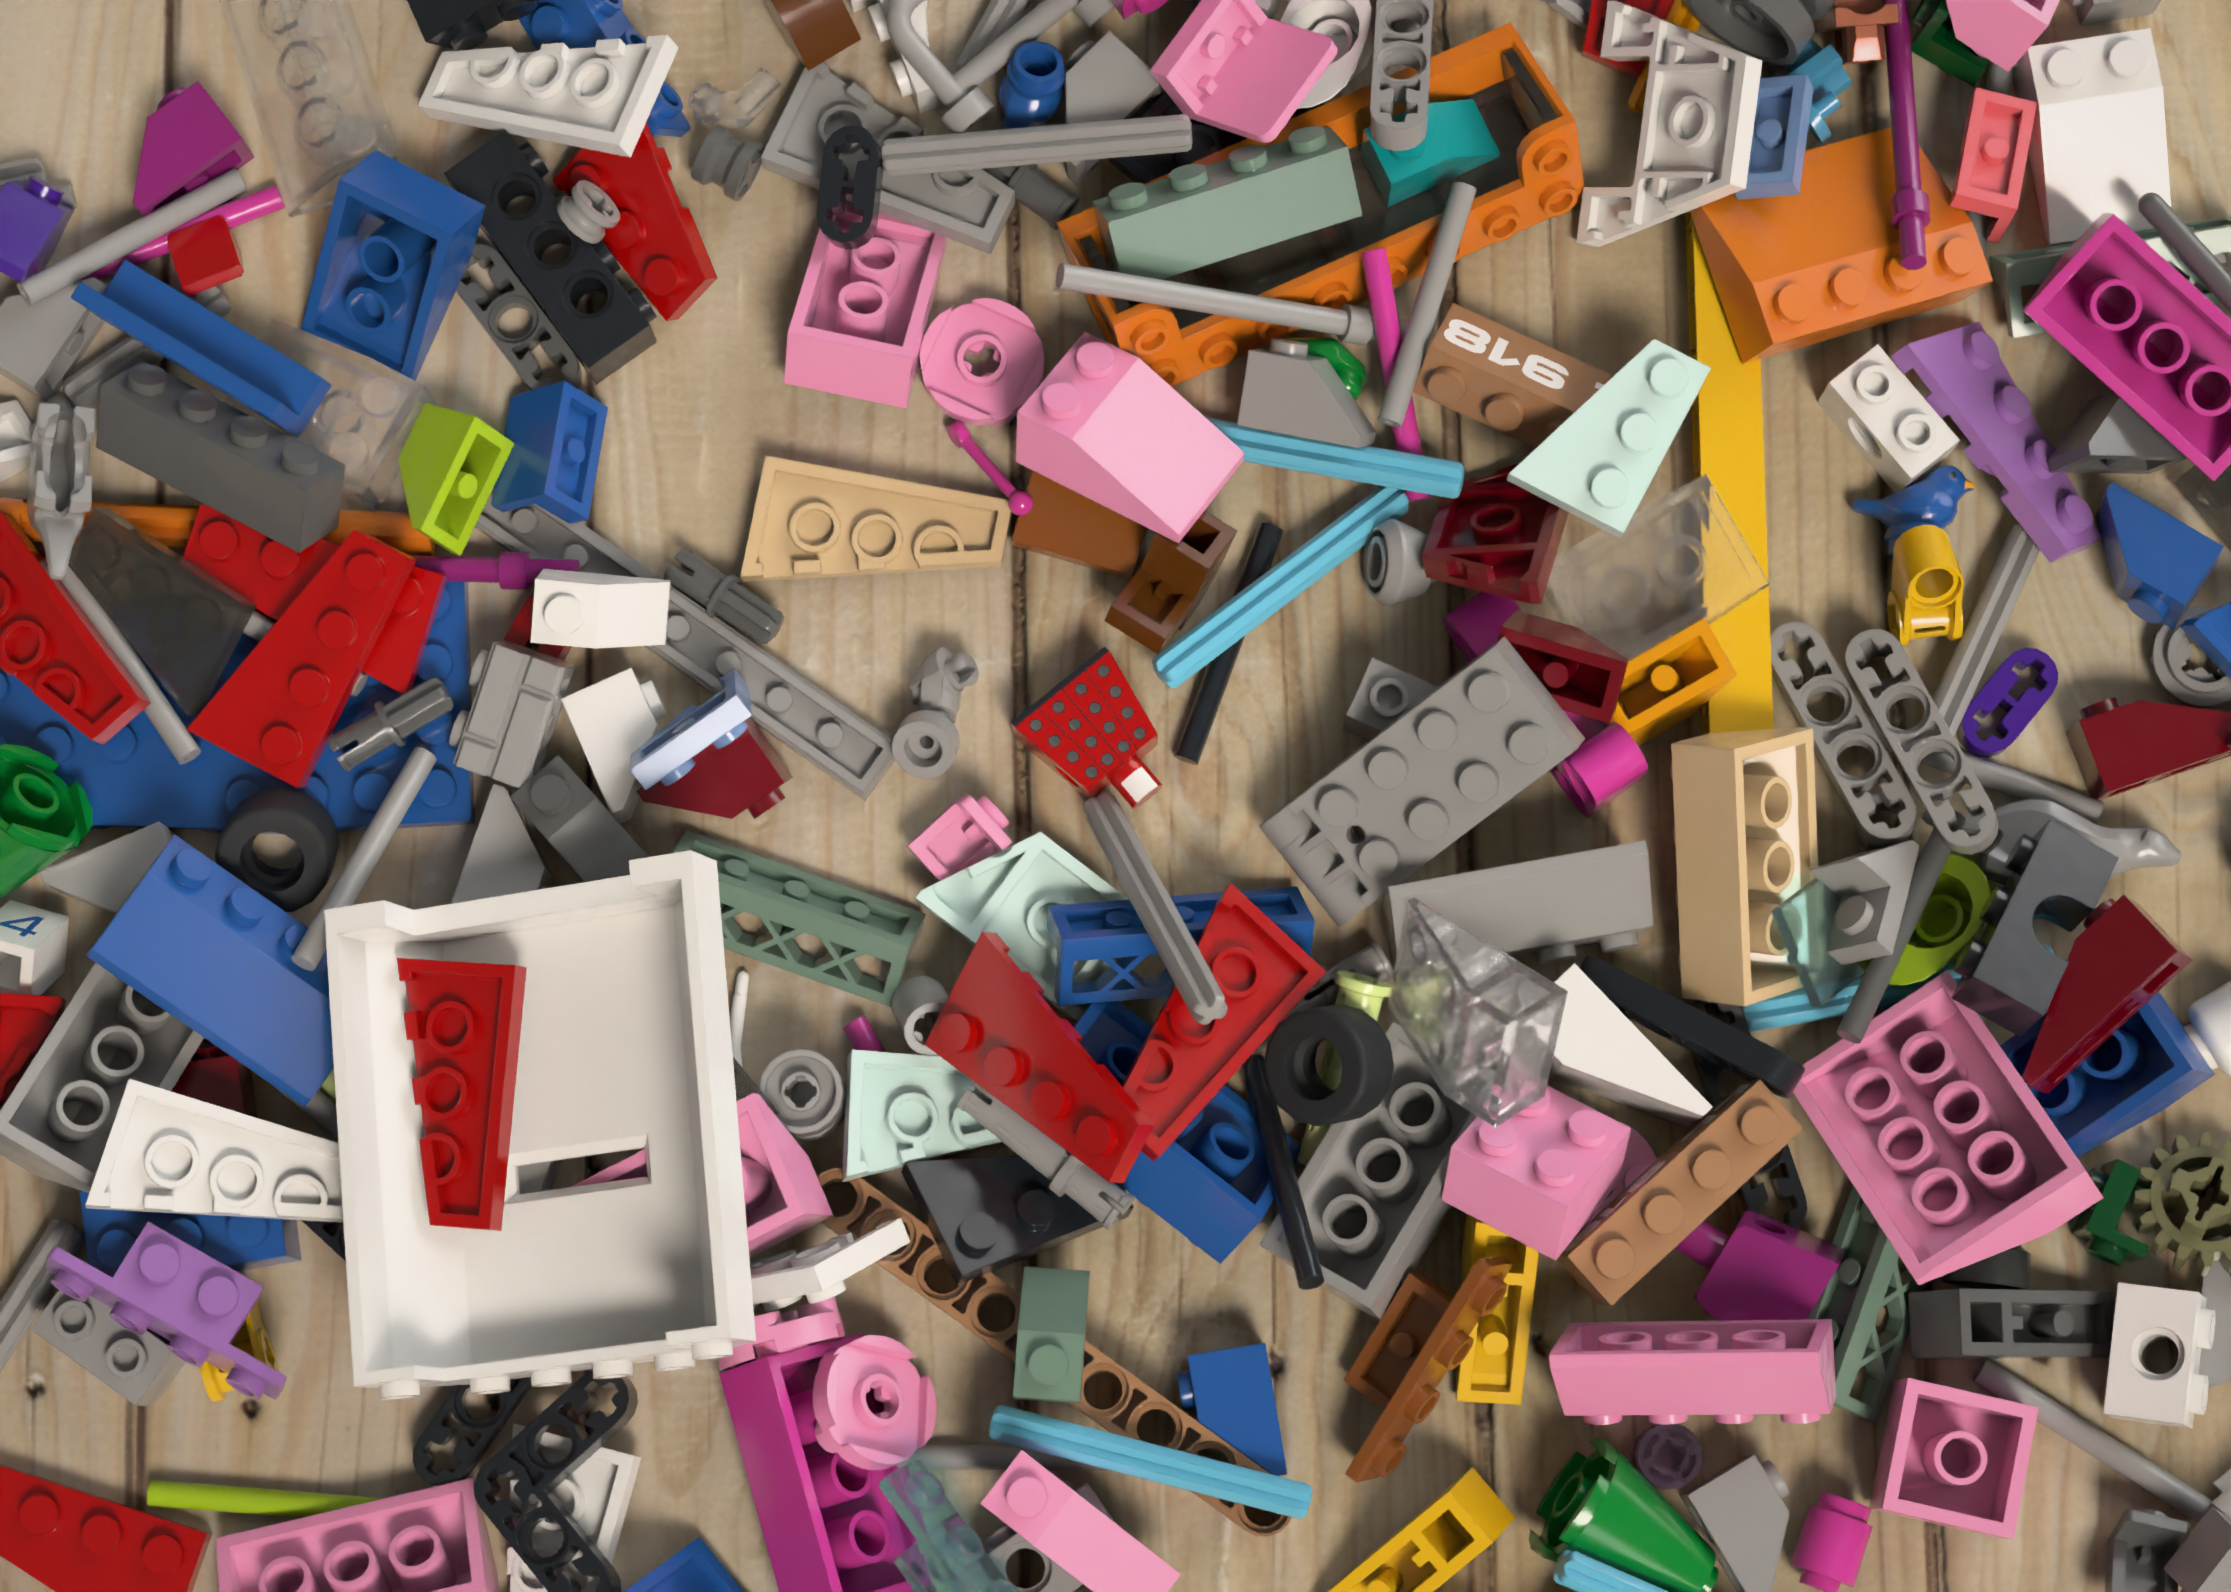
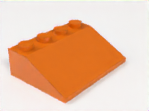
M1891 127L1805 150L1799 195L1738 200L1735 193L1690 211L1743 364L1958 303L1993 282L1973 222L1964 210L1950 207L1952 192L1919 145L1921 188L1929 197L1930 223L1924 228L1927 264L1918 270H1907L1901 266L1899 230L1895 229L1891 223L1890 199L1896 193Z

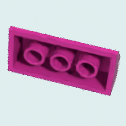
M2103 212L2060 258L2026 304L2023 311L2208 478L2215 481L2231 464V319L2114 213Z
M865 1333L769 1355L719 1374L779 1592H918L936 1586L903 1469L896 1465L884 1470H866L856 1467L845 1461L838 1453L825 1451L819 1445L815 1436L817 1420L813 1409V1385L819 1362L824 1354L865 1336ZM870 1387L869 1393L866 1394V1402L870 1411L874 1415L884 1412V1404L875 1400L874 1389Z

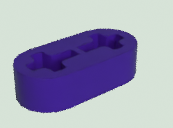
M2033 648L2017 650L1992 674L1969 703L1956 732L1960 744L1967 752L1978 757L1989 758L1999 755L2016 740L2050 698L2058 684V671L2055 662L2048 654ZM2031 665L2039 672L2035 682L2041 690L2030 687L2016 701L2007 694L2019 678L2012 668L2014 666L2016 669L2023 671ZM1999 705L2007 712L1996 727L1998 733L2002 735L2001 740L1994 735H1991L1985 741L1979 739L1975 734L1979 728V723L1973 718L1974 714L1984 719Z

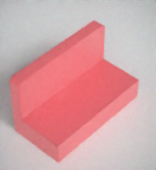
M1976 87L1969 100L1950 207L1990 216L1986 241L1999 243L2018 210L2037 102Z

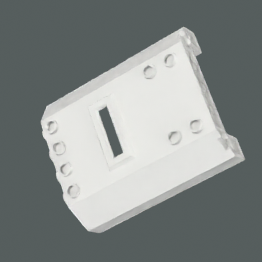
M689 850L629 860L630 875L415 910L385 900L324 910L354 1387L379 1389L380 1400L421 1396L420 1387L469 1384L470 1394L472 1395L495 1394L511 1391L510 1379L531 1377L532 1387H547L572 1383V1371L592 1369L593 1379L634 1375V1363L655 1361V1371L690 1369L696 1367L695 1360L733 1356V1348L756 1341L716 860ZM397 958L506 964L527 967L501 1231L434 1226L429 1223L419 1142L425 1137L421 1106L415 1105L412 1078H417L413 1041L407 1040L404 1013L409 1012L406 982L399 980ZM645 1148L647 1177L520 1194L518 1166Z

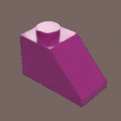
M199 81L189 88H178L167 94L159 102L157 111L147 117L133 196V203L143 216L232 169L238 170L255 158L242 137Z

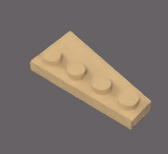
M765 455L740 577L742 582L1002 567L1012 518V512L1008 506L1009 500Z

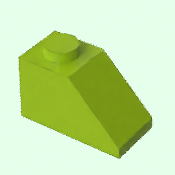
M425 402L398 456L412 528L449 552L461 556L515 443L476 416Z

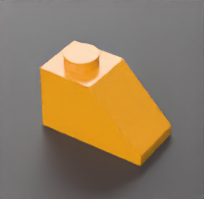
M1705 618L1628 661L1613 721L1622 726L1637 746L1689 718L1738 675Z

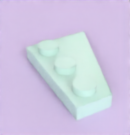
M1653 339L1508 474L1507 481L1621 539L1711 367Z
M852 1049L847 1056L842 1182L901 1168L905 1162L929 1161L1002 1142L966 1111H962L957 1107L960 1098L968 1088L972 1092L975 1090V1087L972 1085L974 1081L940 1056Z

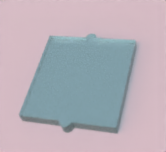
M1817 878L1813 879L1771 911L1789 952L1787 961L1791 966H1795L1812 1007L1822 1006L1865 973L1857 962L1841 965L1826 952L1841 897Z

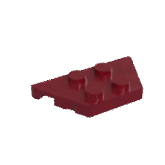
M1520 463L1499 469L1485 477L1464 480L1462 490L1457 498L1441 497L1422 553L1426 578L1529 604H1542L1569 512L1507 481L1508 474Z

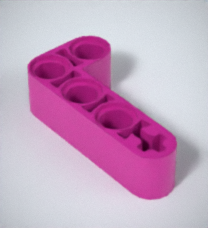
M1480 591L1442 619L1450 637L1470 663L1497 642L1501 626L1516 610H1522L1513 599ZM1564 711L1585 737V740L1576 751L1554 766L1549 772L1575 807L1583 815L1590 817L1638 783L1647 772L1648 764L1635 741L1618 723L1615 722L1607 726L1605 722Z

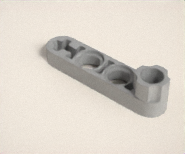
M1434 0L1376 1L1370 131L1373 140L1387 150H1410L1418 146L1427 134ZM1406 65L1416 69L1418 73L1408 79L1400 80L1388 76L1385 72L1391 67ZM1394 103L1406 104L1404 122H1393Z
M1792 621L1782 624L1770 636L1772 675L1800 726L1813 728L1814 751L1856 825L1859 842L1866 850L1908 841L1914 829L1916 806L1913 797L1823 637L1813 626L1805 622ZM1793 641L1798 648L1808 645L1810 647L1807 651L1806 663L1813 678L1803 684V673L1794 659L1781 660L1785 655L1786 642ZM1823 670L1827 673L1826 675L1818 676ZM1803 684L1799 690H1796L1794 687L1795 685ZM1831 692L1843 701L1844 711L1834 721H1818L1808 712L1807 703L1810 698L1817 693ZM1862 746L1873 755L1875 764L1865 775L1850 776L1844 773L1838 766L1837 757L1840 752L1846 747ZM1882 778H1886L1888 783L1879 784V793L1871 796L1867 790L1878 784ZM1866 791L1860 798H1856L1854 793ZM1879 811H1891L1898 815L1897 827L1889 829L1884 821L1873 824L1871 820L1875 817V813Z
M1869 629L1860 632L1851 639L1846 648L1845 655L1846 665L1855 688L1861 694L1943 841L1950 849L1960 854L1973 855L1984 851L1992 845L1998 834L1999 823L1993 804L1900 642L1893 634L1883 629ZM1877 656H1886V666L1891 675V678L1882 683L1872 667L1863 669L1866 662ZM1907 676L1909 681L1903 682L1904 677ZM1904 698L1914 699L1924 707V717L1916 727L1908 730L1893 727L1888 721V711L1891 706ZM1934 752H1943L1951 756L1955 761L1954 773L1947 781L1940 784H1930L1924 781L1918 774L1919 764L1922 759ZM1965 784H1969L1971 787L1970 790L1960 791ZM1958 791H1960L1959 794L1963 804L1972 816L1980 813L1985 815L1978 821L1980 832L1971 837L1963 829L1955 832L1950 830L1958 824L1955 811L1947 798L1952 797ZM1945 799L1938 807L1933 803V801Z

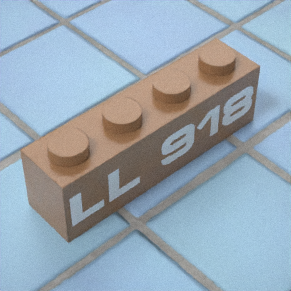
M1453 303L1428 349L1413 392L1537 448L1605 385L1613 375Z
M1760 1079L1742 1081L1587 1223L1557 1260L1596 1304L1612 1306L1804 1128Z

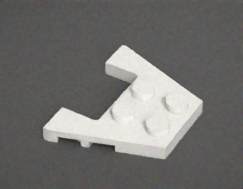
M1608 1L1600 57L1616 62L1650 61L1633 185L1631 187H1583L1576 243L1590 247H1601L1746 189L1762 69V60L1631 5L1618 1Z

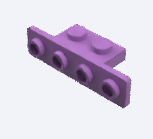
M147 1222L113 1277L57 1246H54L48 1254L46 1270L54 1275L51 1283L61 1292L82 1302H85L89 1295L112 1308L109 1316L121 1326L141 1335L145 1333L147 1328L170 1341L167 1348L175 1356L196 1367H202L205 1361L228 1373L225 1381L232 1388L252 1399L260 1400L263 1393L275 1400L279 1397L287 1377L231 1345L263 1292L264 1287L150 1222Z

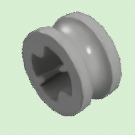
M581 180L571 189L572 197L564 196L556 205L557 212L563 223L576 236L586 242L596 244L606 235L605 228H613L619 222L620 212L616 204L602 189L591 182Z

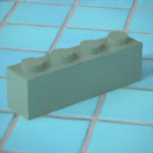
M1320 126L1298 129L1288 136V140L1270 146L1248 145L1232 151L1228 159L1206 166L1202 164L1180 166L1172 170L1168 178L1146 185L1137 182L1123 184L1112 189L1108 197L1092 201L1109 270L1161 280L1363 216L1348 146L1331 127L1323 128Z

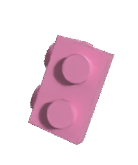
M1201 0L1149 72L1181 112L1189 116L1190 119L1261 143H1268L1278 136L1312 87L1323 75L1325 69L1337 54V46L1328 36L1267 18L1255 0Z

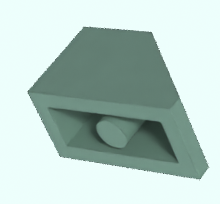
M1024 1266L1017 1331L1013 1387L1014 1399L1081 1404L1090 1271Z

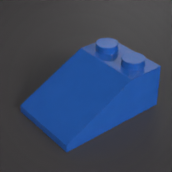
M376 150L373 151L339 179L300 334L410 388L417 379L470 261L486 205Z
M2158 992L2048 1094L2036 1090L2028 1084L2027 1086L2076 1157H2079L2163 1111L2214 1076L2215 1073L2165 999ZM2046 1014L2021 1037L2014 1035L2000 1045L2021 1077L2025 1071Z

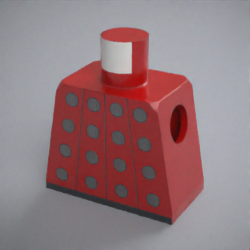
M1103 647L1011 722L1012 732L1017 740L1087 799L1096 796L1112 783L1132 809H1135L1152 797L1162 786L1161 782L1141 760L1158 744V734L1114 657L1106 647Z

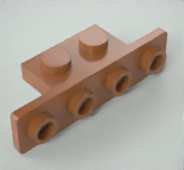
M1503 1256L1478 1259L1454 1297L1420 1271L1411 1272L1406 1277L1344 1378L1348 1384L1383 1410L1345 1473L1354 1482L1375 1479L1380 1476L1386 1477L1395 1470L1403 1459L1407 1450L1403 1441L1414 1423H1421L1432 1412L1440 1397V1392L1436 1390L1447 1370H1453L1465 1359L1474 1342V1339L1469 1336L1481 1316L1488 1315L1497 1307L1506 1293L1507 1284L1503 1280L1510 1271L1512 1263Z

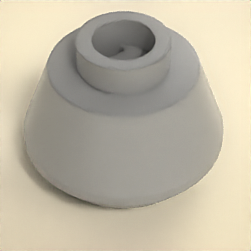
M1387 519L1372 530L1368 537L1364 554V577L1367 589L1376 600L1386 606L1420 596L1428 590L1430 583L1437 581L1426 578L1422 560V553L1428 535L1396 519Z

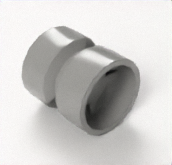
M803 1049L784 1052L772 1060L761 1075L758 1094L795 1140L809 1142L823 1139L837 1130L845 1118L846 1083L832 1062L818 1052Z

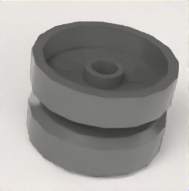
M1683 0L1684 5L1695 19L1714 36L1740 52L1762 60V62L1778 66L1794 64L1815 32L1812 20L1823 19L1835 2V0Z

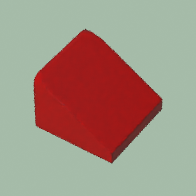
M222 215L214 216L178 230L167 237L168 248L185 296H192L241 277L244 273L242 253L226 218Z

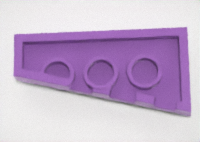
M1980 322L1908 343L1890 356L1903 374L1912 368L1931 391L1924 399L1941 418L1949 415L1969 440V445L1963 451L1978 471L1983 469L1988 474L1997 476L2004 486L2000 499L2050 563L2083 551L2103 538L2093 522V515L2089 506L2079 497L2065 472H2050L2048 459L2055 448L2044 436L2031 413L2027 397L2016 387L2000 358L1999 349L1995 341L1986 334Z

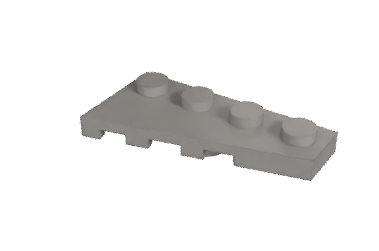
M822 62L809 71L806 67L804 68L766 145L761 161L763 169L819 190L823 150L827 139L836 130L853 125L865 128L875 137L881 150L882 143L886 139L924 136L922 128L903 116L899 119L875 103L874 96L854 82L849 85L832 74L829 66ZM852 143L850 152L839 154L838 159L843 160L848 168V181L855 180L858 161L868 160L869 155L864 154L859 143ZM883 168L879 205L880 213L988 254L992 253L1015 204V191L983 169L889 176ZM847 194L846 200L852 202L853 195Z

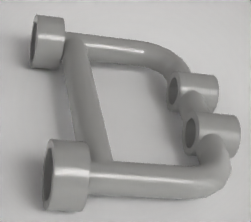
M890 0L886 22L888 34L898 51L949 110L940 120L953 134L965 133L994 107L979 86L1006 65L1021 45L1035 41L1072 9L1088 28H1091L1112 11L1115 6L1111 0H1044L953 76L915 32L911 24L912 12L919 4L926 0Z

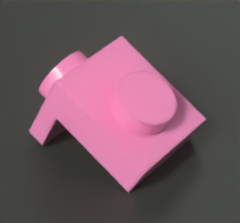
M961 794L915 836L906 847L939 882L994 855L998 850L1003 851L1012 843L1010 838L1002 831L1010 823L986 796L983 795L976 802L969 794Z

